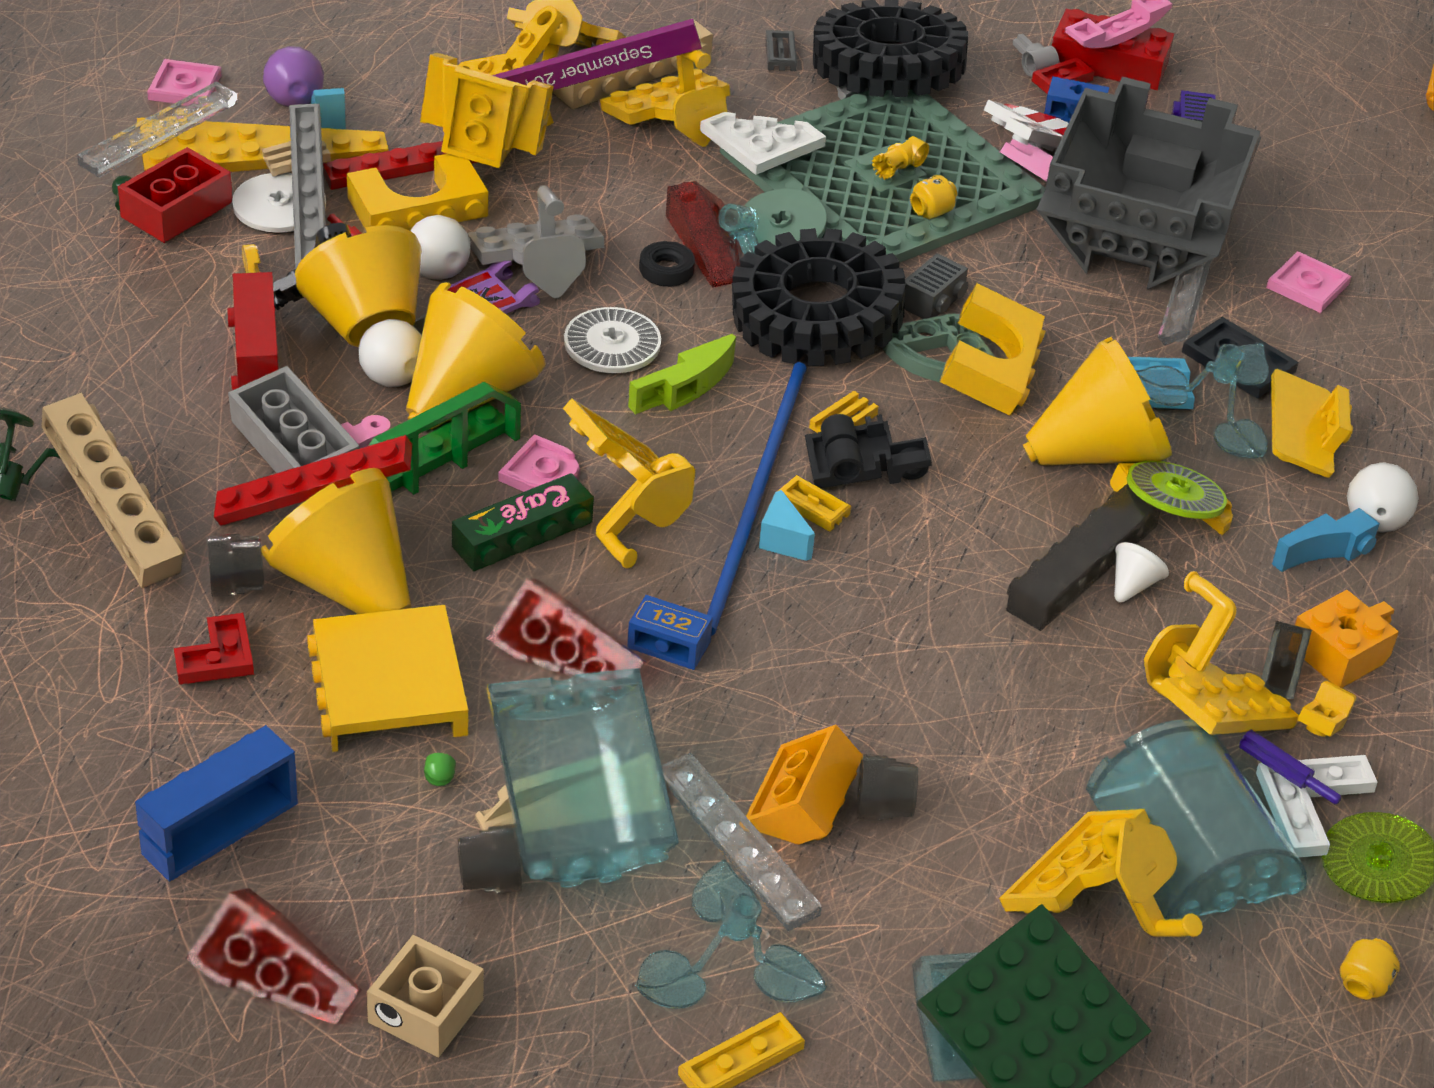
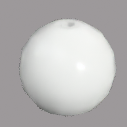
M434 215L420 220L412 227L410 231L417 236L422 249L421 276L433 280H443L457 275L466 266L470 257L471 242L463 226L455 219Z
M387 319L373 324L365 331L358 347L359 362L363 371L372 381L386 387H399L412 382L422 335L414 326L398 319Z
M1385 462L1371 464L1360 470L1349 484L1347 492L1350 513L1358 508L1362 509L1380 523L1377 530L1380 533L1395 531L1406 525L1414 515L1419 500L1417 486L1409 473L1398 465Z

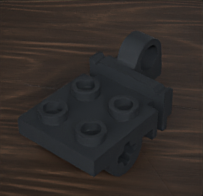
M834 414L823 421L821 432L805 435L813 482L819 488L882 478L881 472L887 471L889 484L900 483L902 477L908 480L919 479L928 472L929 466H932L927 439L924 437L892 443L888 421H883L882 414L877 415V421L871 422L870 416L865 417L866 424L854 426L853 420L847 415Z

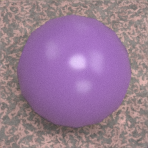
M288 46L277 50L269 57L264 67L263 83L268 94L283 106L310 104L313 91L321 90L323 87L324 71L319 60L310 51L301 47Z

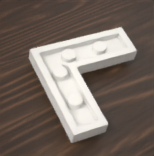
M988 100L984 111L993 115L992 121L1013 132L1012 138L1025 145L1030 144L1038 148L1043 147L1053 152L1054 148H1058L1063 135L1002 103Z
M1366 755L1298 760L1315 771L1314 778L1340 795L1375 792L1378 782ZM1259 763L1256 775L1290 858L1327 855L1330 843L1311 801V797L1322 796L1309 787L1299 788L1265 764Z

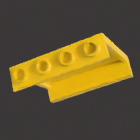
M445 605L313 619L314 634L307 635L309 657L316 656L317 661H311L313 682L321 683V687L316 688L318 710L326 711L325 715H321L323 738L330 737L332 752H338V735L450 722L453 737L468 736V705Z

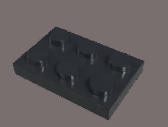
M1224 317L1219 318L1186 340L1182 348V353L1257 399L1271 390V375L1275 369L1292 375L1296 372L1299 363Z

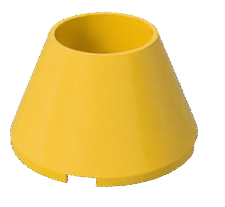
M389 225L365 227L366 233L347 238L345 232L323 242L310 251L295 270L296 286L299 293L352 346L359 347L360 340L365 331L378 322L387 319H398L412 326L415 323L422 249L417 236L405 228Z

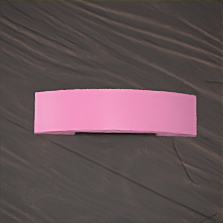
M1132 0L1131 9L1096 24L1087 18L1066 27L1065 32L1084 47L1104 48L1117 45L1139 35L1154 25L1172 8V3L1168 0Z

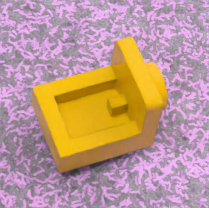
M1324 681L1321 683L1315 699L1302 708L1297 720L1306 724V729L1311 733L1322 737H1331L1344 727L1356 701V695L1329 681Z

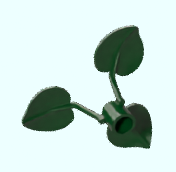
M0 407V420H4L8 426L5 443L0 441V498L16 501L21 484L29 485L31 477L48 457L61 458L55 448H46L27 473H22V465L9 461L10 453H16L17 450L12 446L15 424L33 427L34 421L20 412Z

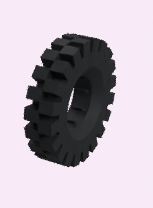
M876 0L862 1L861 7L852 2L841 5V10L833 8L827 11L826 16H820L816 21L813 39L814 69H817V74L823 79L829 78V83L837 87L847 84V91L859 94L866 88H870V96L884 97L886 90H891L893 97H908V90L910 89L917 96L931 94V88L941 91L948 88L949 83L955 84L961 79V74L964 75L967 63L968 31H966V26L962 21H957L955 15L950 12L941 14L942 9L931 5L921 10L922 3L908 1L904 7L899 6V0H885L884 6H879Z
M816 228L801 229L799 241H796L790 232L776 235L775 245L768 240H764L754 246L755 254L747 252L740 259V267H735L732 276L733 316L738 332L743 331V339L751 347L759 344V352L773 358L782 350V362L795 364L799 362L803 354L808 355V366H824L825 355H831L835 365L850 363L851 350L861 359L875 353V345L884 348L892 340V333L898 334L903 325L905 314V274L903 268H899L900 261L893 253L886 255L885 246L877 241L866 245V236L854 232L845 241H842V230L826 228L823 239L817 238ZM809 282H829L845 288L847 293L831 301L810 302L790 294V291L799 285Z

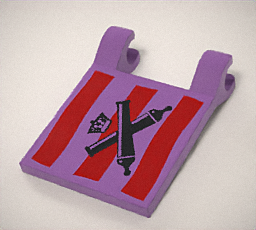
M511 261L492 263L489 268L451 284L447 290L456 293L462 286L483 297L505 314L520 307H534L540 303L539 297L535 295V293L539 292V288L535 284L528 283L524 285L514 295L500 281L507 280L513 276L512 271L507 268L512 265Z

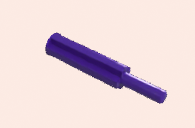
M1252 729L1241 739L1239 743L1240 749L1299 788L1309 787L1334 805L1341 801L1340 794L1313 777L1315 771Z

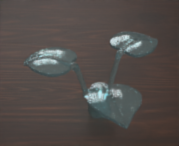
M1263 343L1242 346L1224 344L1220 346L1215 361H1209L1206 368L1191 384H1187L1188 380L1181 371L1170 366H1152L1143 370H1135L1150 400L1164 406H1179L1186 403L1188 398L1187 392L1193 391L1210 372L1213 373L1216 381L1223 384L1230 383L1227 412L1228 423H1221L1216 427L1214 439L1217 445L1229 454L1245 458H1262L1265 456L1268 444L1261 427L1249 419H1240L1238 421L1234 419L1236 383L1259 385L1265 382L1268 377L1269 367Z
M725 859L710 868L700 878L692 894V907L701 919L707 922L722 921L719 932L699 961L691 967L688 959L678 952L670 950L654 952L641 964L636 983L638 991L649 1001L657 1005L674 1009L692 1006L703 997L706 991L704 980L696 973L702 970L722 939L727 936L734 941H743L751 936L753 937L755 959L760 962L755 968L754 980L758 988L766 996L779 1002H797L822 994L827 987L818 970L795 949L785 945L774 944L767 949L765 955L763 954L760 940L762 928L756 925L762 910L761 904L750 887L738 877Z

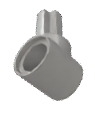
M1018 34L1017 38L1013 39V46L1022 54V67L1028 76H1033L1034 71L1059 63L1058 53L1053 46L1044 47L1040 43H1032L1024 34Z

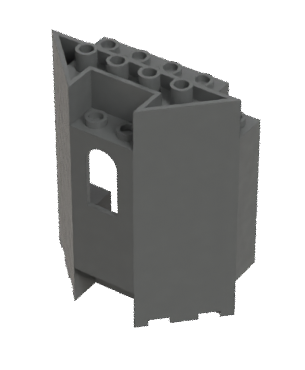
M1122 77L1114 95L1088 88L1084 89L1050 163L1046 189L1036 210L1086 274L1095 254L1151 268L1147 289L1219 256L1261 140V131L1235 125L1234 121L1238 105L1209 98L1207 101L1203 122L1146 109L1151 83Z

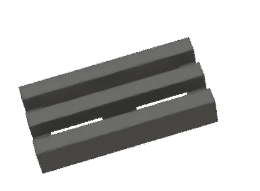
M766 30L765 41L768 70H774V66H779V71H785V66H790V71H796L797 58L794 32ZM772 37L777 38L778 58H774ZM783 38H788L789 58L784 57Z

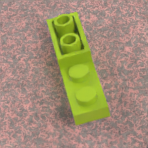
M729 334L678 353L676 365L630 381L628 407L635 415L662 404L669 411H673L699 398L713 388L734 363L736 336Z

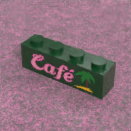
M572 473L453 520L452 548L473 572L593 523L594 496Z

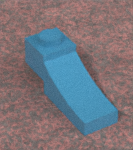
M1360 508L1337 521L1325 513L1280 538L1272 565L1283 572L1296 565L1318 559L1344 557L1350 561L1361 554L1369 553L1374 548L1377 541L1375 537L1380 523Z

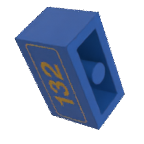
M645 595L629 621L627 648L695 670L711 642L713 616Z

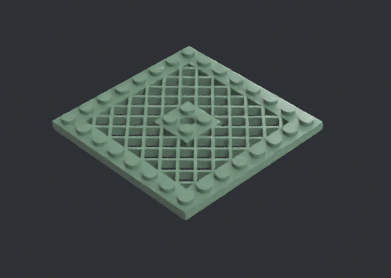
M911 89L908 90V97H893L891 90H886L884 97L870 96L869 90L777 122L787 125H795V121L808 122L826 136L825 146L757 175L720 147V153L764 192L790 188L814 195L825 207L827 214L826 228L842 230V241H845L852 232L866 236V245L877 241L886 247V255L893 253L900 262L1037 209L1046 189L928 94L917 96ZM912 136L929 144L928 156L921 166L914 167L909 165L905 169H898L894 176L885 180L883 177L880 178L879 174L876 175L877 170L874 171L873 168L875 167L872 166L873 157L886 153L891 145L895 143L903 144ZM934 175H942L956 186L957 197L954 209L931 219L918 216L913 210L910 201L914 186L918 182Z

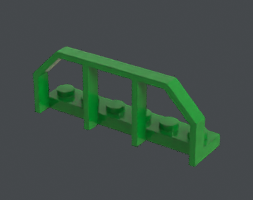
M482 382L374 437L368 446L404 435L408 437L412 443L411 470L386 478L390 483L391 492L404 486L414 495L419 492V477L451 460L461 469L468 467L469 451L503 433L514 441L519 440L521 402L511 394L486 382ZM491 397L505 403V416L489 403L468 413V409ZM452 418V422L418 439L419 434Z

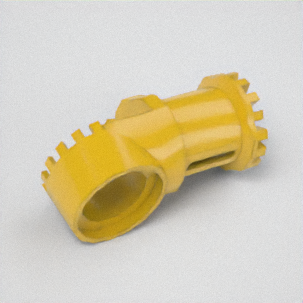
M912 136L903 144L895 143L891 145L886 153L873 157L872 166L875 167L873 168L874 171L877 170L876 175L879 174V177H883L885 180L894 176L898 169H905L909 165L914 167L921 166L928 156L929 144Z

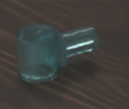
M725 205L719 213L720 226L725 231H729L732 239L738 240L744 255L747 252L755 254L754 246L759 244L754 233L759 223L757 211L752 207L743 205Z

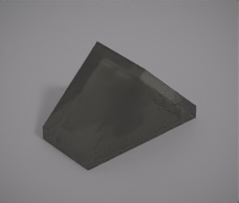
M1279 621L1275 622L1261 674V679L1265 682L1264 686L1273 694L1294 700L1311 629Z

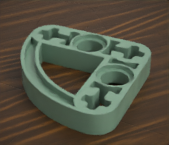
M955 313L903 323L898 334L892 333V340L883 348L884 352L905 370L940 382L946 362L931 359L917 352L947 346L952 353L960 340L994 356L978 333L958 324L960 314ZM918 333H928L933 336H923Z

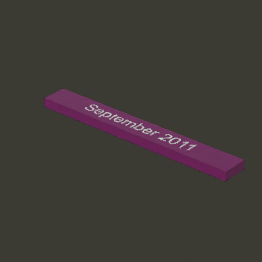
M689 19L492 76L526 86L529 82L535 80L552 85L553 90H557L702 49L694 19Z

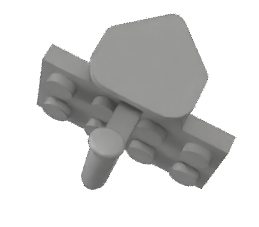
M541 185L537 190L539 220L536 224L525 225L524 223L517 222L508 224L507 228L480 227L476 229V232H469L467 234L471 242L470 248L482 264L514 260L518 264L523 265V273L529 280L551 297L559 298L585 269V250L604 248V236L590 219L584 215H570L566 220L555 221L554 216L562 213L564 203L558 199L548 186Z

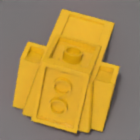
M436 52L430 54L420 122L443 127L444 137L441 152L500 168L513 148L530 152V154L535 156L543 149L553 86L532 80L526 86L457 66V58Z

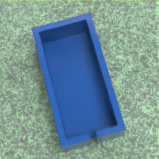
M265 725L255 732L245 735L241 740L226 749L214 753L207 760L190 770L180 773L176 778L156 790L146 793L142 798L135 801L137 822L141 828L139 830L141 854L170 882L297 805L295 751Z

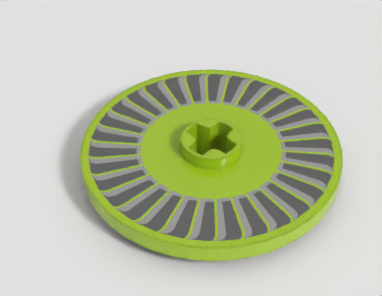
M1142 461L1132 465L1127 474V483L1138 497L1150 505L1174 515L1194 519L1214 518L1224 512L1227 504V497L1224 491L1215 482L1181 465L1163 461Z

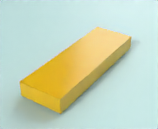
M779 1012L679 1065L678 1076L688 1088H733L803 1050L805 1040L787 1018Z

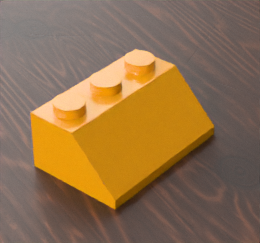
M836 724L782 744L750 806L743 824L748 829L797 845L814 839H823L833 828L832 823L839 808L845 802L844 797L851 782L857 776V769L863 755Z

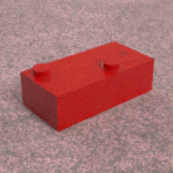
M272 272L232 274L234 307L227 308L228 327H235L238 374L231 376L232 390L278 370Z

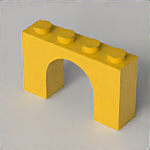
M448 153L434 156V181L440 191L424 197H408L393 192L387 187L377 168L347 173L348 200L364 228L389 225L402 227L410 231L417 222L434 215L446 216L455 219L457 222L488 216V190L471 162L465 158Z
M976 283L963 305L958 324L996 343L1004 351L1008 359L991 356L959 340L945 363L940 382L1010 416L1017 405L1023 406L1029 395L1030 389L1027 386L1030 384L1035 373V369L1031 367L1034 366L1041 350L1038 347L1046 332L1042 329L1045 316Z

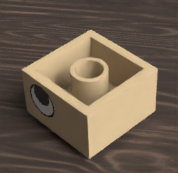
M412 935L368 989V1023L439 1058L483 1001L484 969Z

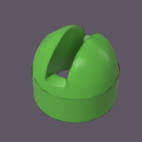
M430 754L427 756L424 766L426 780L436 787L447 785L454 777L456 761L448 754Z

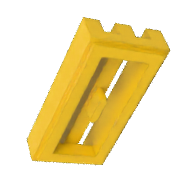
M852 391L811 418L809 428L816 433L821 432V424L827 417L834 414H844L851 417L858 411L861 412L851 419L854 422V426L863 425L866 423L865 417L870 416L872 419L878 415L879 406L875 403L869 406L867 398L858 399L859 393Z
M797 475L778 490L784 492L801 516L829 532L834 529L835 524L839 525L842 522L843 517L847 518L851 513V505Z

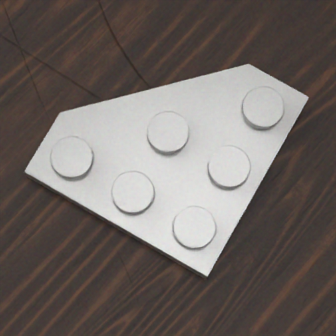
M722 112L702 120L700 125V131L755 175L822 148L826 142L824 134L808 122L795 121V125L777 123L778 118L753 116V120L736 118V113Z

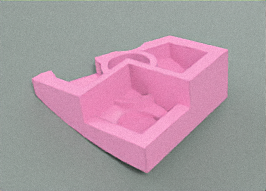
M1012 139L1011 143H1005L1000 153L1047 181L1050 163L1053 159L1052 155L1041 148L1030 144L1025 145Z

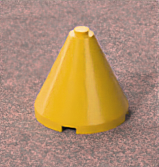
M441 283L429 299L406 411L409 414L407 419L409 420L482 382H486L508 393L535 380L545 368V358L537 345H534L531 350L528 349L521 340L526 332L495 305L462 286L456 293L447 291L451 286L450 283ZM491 397L481 402L480 404L468 409V412L487 402L494 400L495 398ZM452 418L432 427L431 429H434L444 423L451 421Z
M1112 336L1096 345L1026 434L1028 442L1023 444V448L1031 463L1036 460L1040 465L1160 462L1172 456V449L1161 420L1155 416L1148 401L1150 397L1127 355L1116 340L1112 341Z
M368 468L352 473L350 477L354 481L353 484L338 489L332 483L307 499L288 514L268 535L273 543L271 549L269 550L266 545L261 548L263 557L272 568L357 614L411 608L391 487L387 478L378 468Z

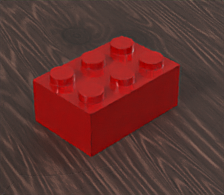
M186 147L118 186L120 215L123 219L165 243L232 203L231 172Z

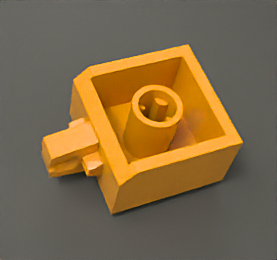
M1345 590L1297 616L1288 647L1331 683L1343 688L1379 668L1391 656L1399 633L1398 630L1390 625L1391 615L1394 614L1395 609L1385 601L1368 607L1350 591Z

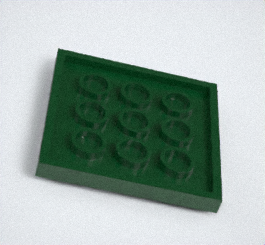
M1043 904L1039 905L928 992L916 1004L986 1088H1085L1151 1033V1029Z

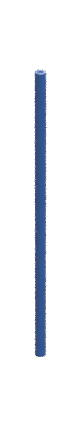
M801 362L794 364L707 615L713 616L711 636L716 633L807 369L806 365Z

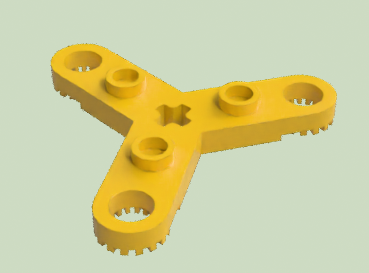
M546 6L535 14L506 54L464 61L458 66L488 75H495L533 64L551 41L549 38L554 32H557V28L560 29L561 20H563L562 15L555 7Z

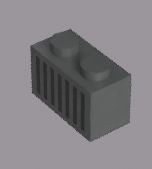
M938 253L935 254L905 279V310L922 319L936 317L940 313H945L954 301L961 299L968 289V282H966L968 268Z

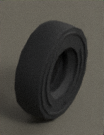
M660 241L646 246L641 251L639 270L643 278L650 283L659 286H677L689 281L694 274L695 256L685 245L671 241ZM666 260L673 261L678 265L664 267L656 264V262Z

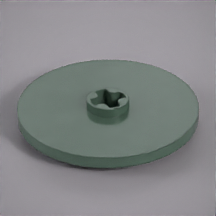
M790 188L770 190L755 196L741 208L736 218V233L741 244L749 251L755 253L754 246L764 240H768L775 245V236L790 232L796 241H799L801 229L816 228L817 238L821 239L827 227V214L822 202L808 192Z

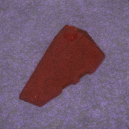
M697 181L668 186L666 218L683 244L692 251L695 256V262L712 288L732 284L735 267H740L734 217L720 198Z
M526 579L487 637L489 641L516 660L541 666L548 670L577 677L621 692L627 691L646 663L572 603L537 579Z
M250 888L230 892L186 957V960L217 984L252 993V996L263 1000L269 999L290 1006L292 1010L333 1024L340 1023L362 990L280 911Z

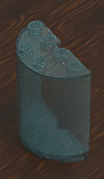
M639 668L578 674L564 681H555L553 677L487 685V696L522 867L526 875L531 879L560 882L561 887L569 888L578 886L584 880L598 878V881L601 883L616 881L622 877V872L645 864L660 863L669 858L668 852L677 846L679 840Z
M1168 721L1136 733L1123 741L1127 746L1112 759L1106 756L1091 775L1086 790L1099 811L1145 809L1151 821L1149 824L1160 826L1166 831L1176 852L1177 866L1172 877L1153 895L1164 919H1182L1188 913H1193L1198 917L1215 912L1223 913L1231 910L1237 904L1238 899H1244L1247 904H1258L1269 898L1285 894L1293 895L1306 888L1307 872L1304 865L1218 734H1208L1195 721Z

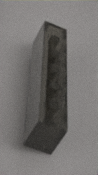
M1128 483L1118 492L1113 491L1099 509L1094 508L1083 523L1073 526L1067 537L1061 542H1055L1042 559L1034 560L1026 573L1021 577H1015L1011 581L1007 589L1009 598L1006 611L1042 631L1116 564L1115 549L1119 543L1138 544L1157 527L1161 509L1150 505L1138 497L1130 489Z

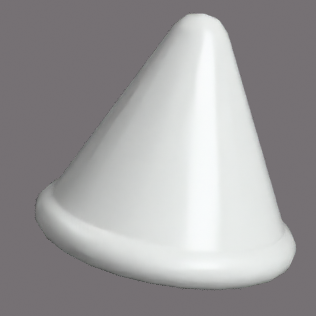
M1122 542L1116 546L1114 593L1116 601L1120 603L1125 602L1159 580L1168 577L1169 570L1166 564L1146 548L1128 542Z

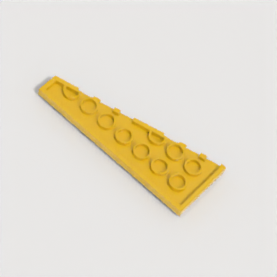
M137 118L144 171L186 147L230 172L269 169L263 158L262 149L291 141L290 126ZM321 128L322 141L325 142L326 149L330 152L331 161L340 158L346 159L362 156L367 153L374 154L389 151L385 134L382 131Z

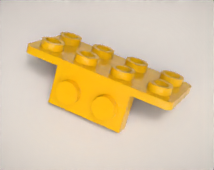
M1275 369L1271 375L1273 454L1284 462H1290L1307 469L1313 474L1330 478L1334 473V453L1342 443H1346L1350 439L1353 431L1350 419L1352 405L1350 404L1349 389L1337 385L1332 393H1330L1325 388L1282 370Z

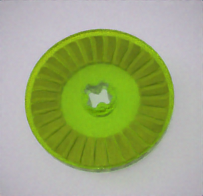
M1383 812L1358 813L1338 821L1326 833L1330 847L1327 855L1321 856L1323 867L1329 878L1338 887L1353 896L1372 902H1401L1424 893L1434 882V840L1423 828L1406 818Z

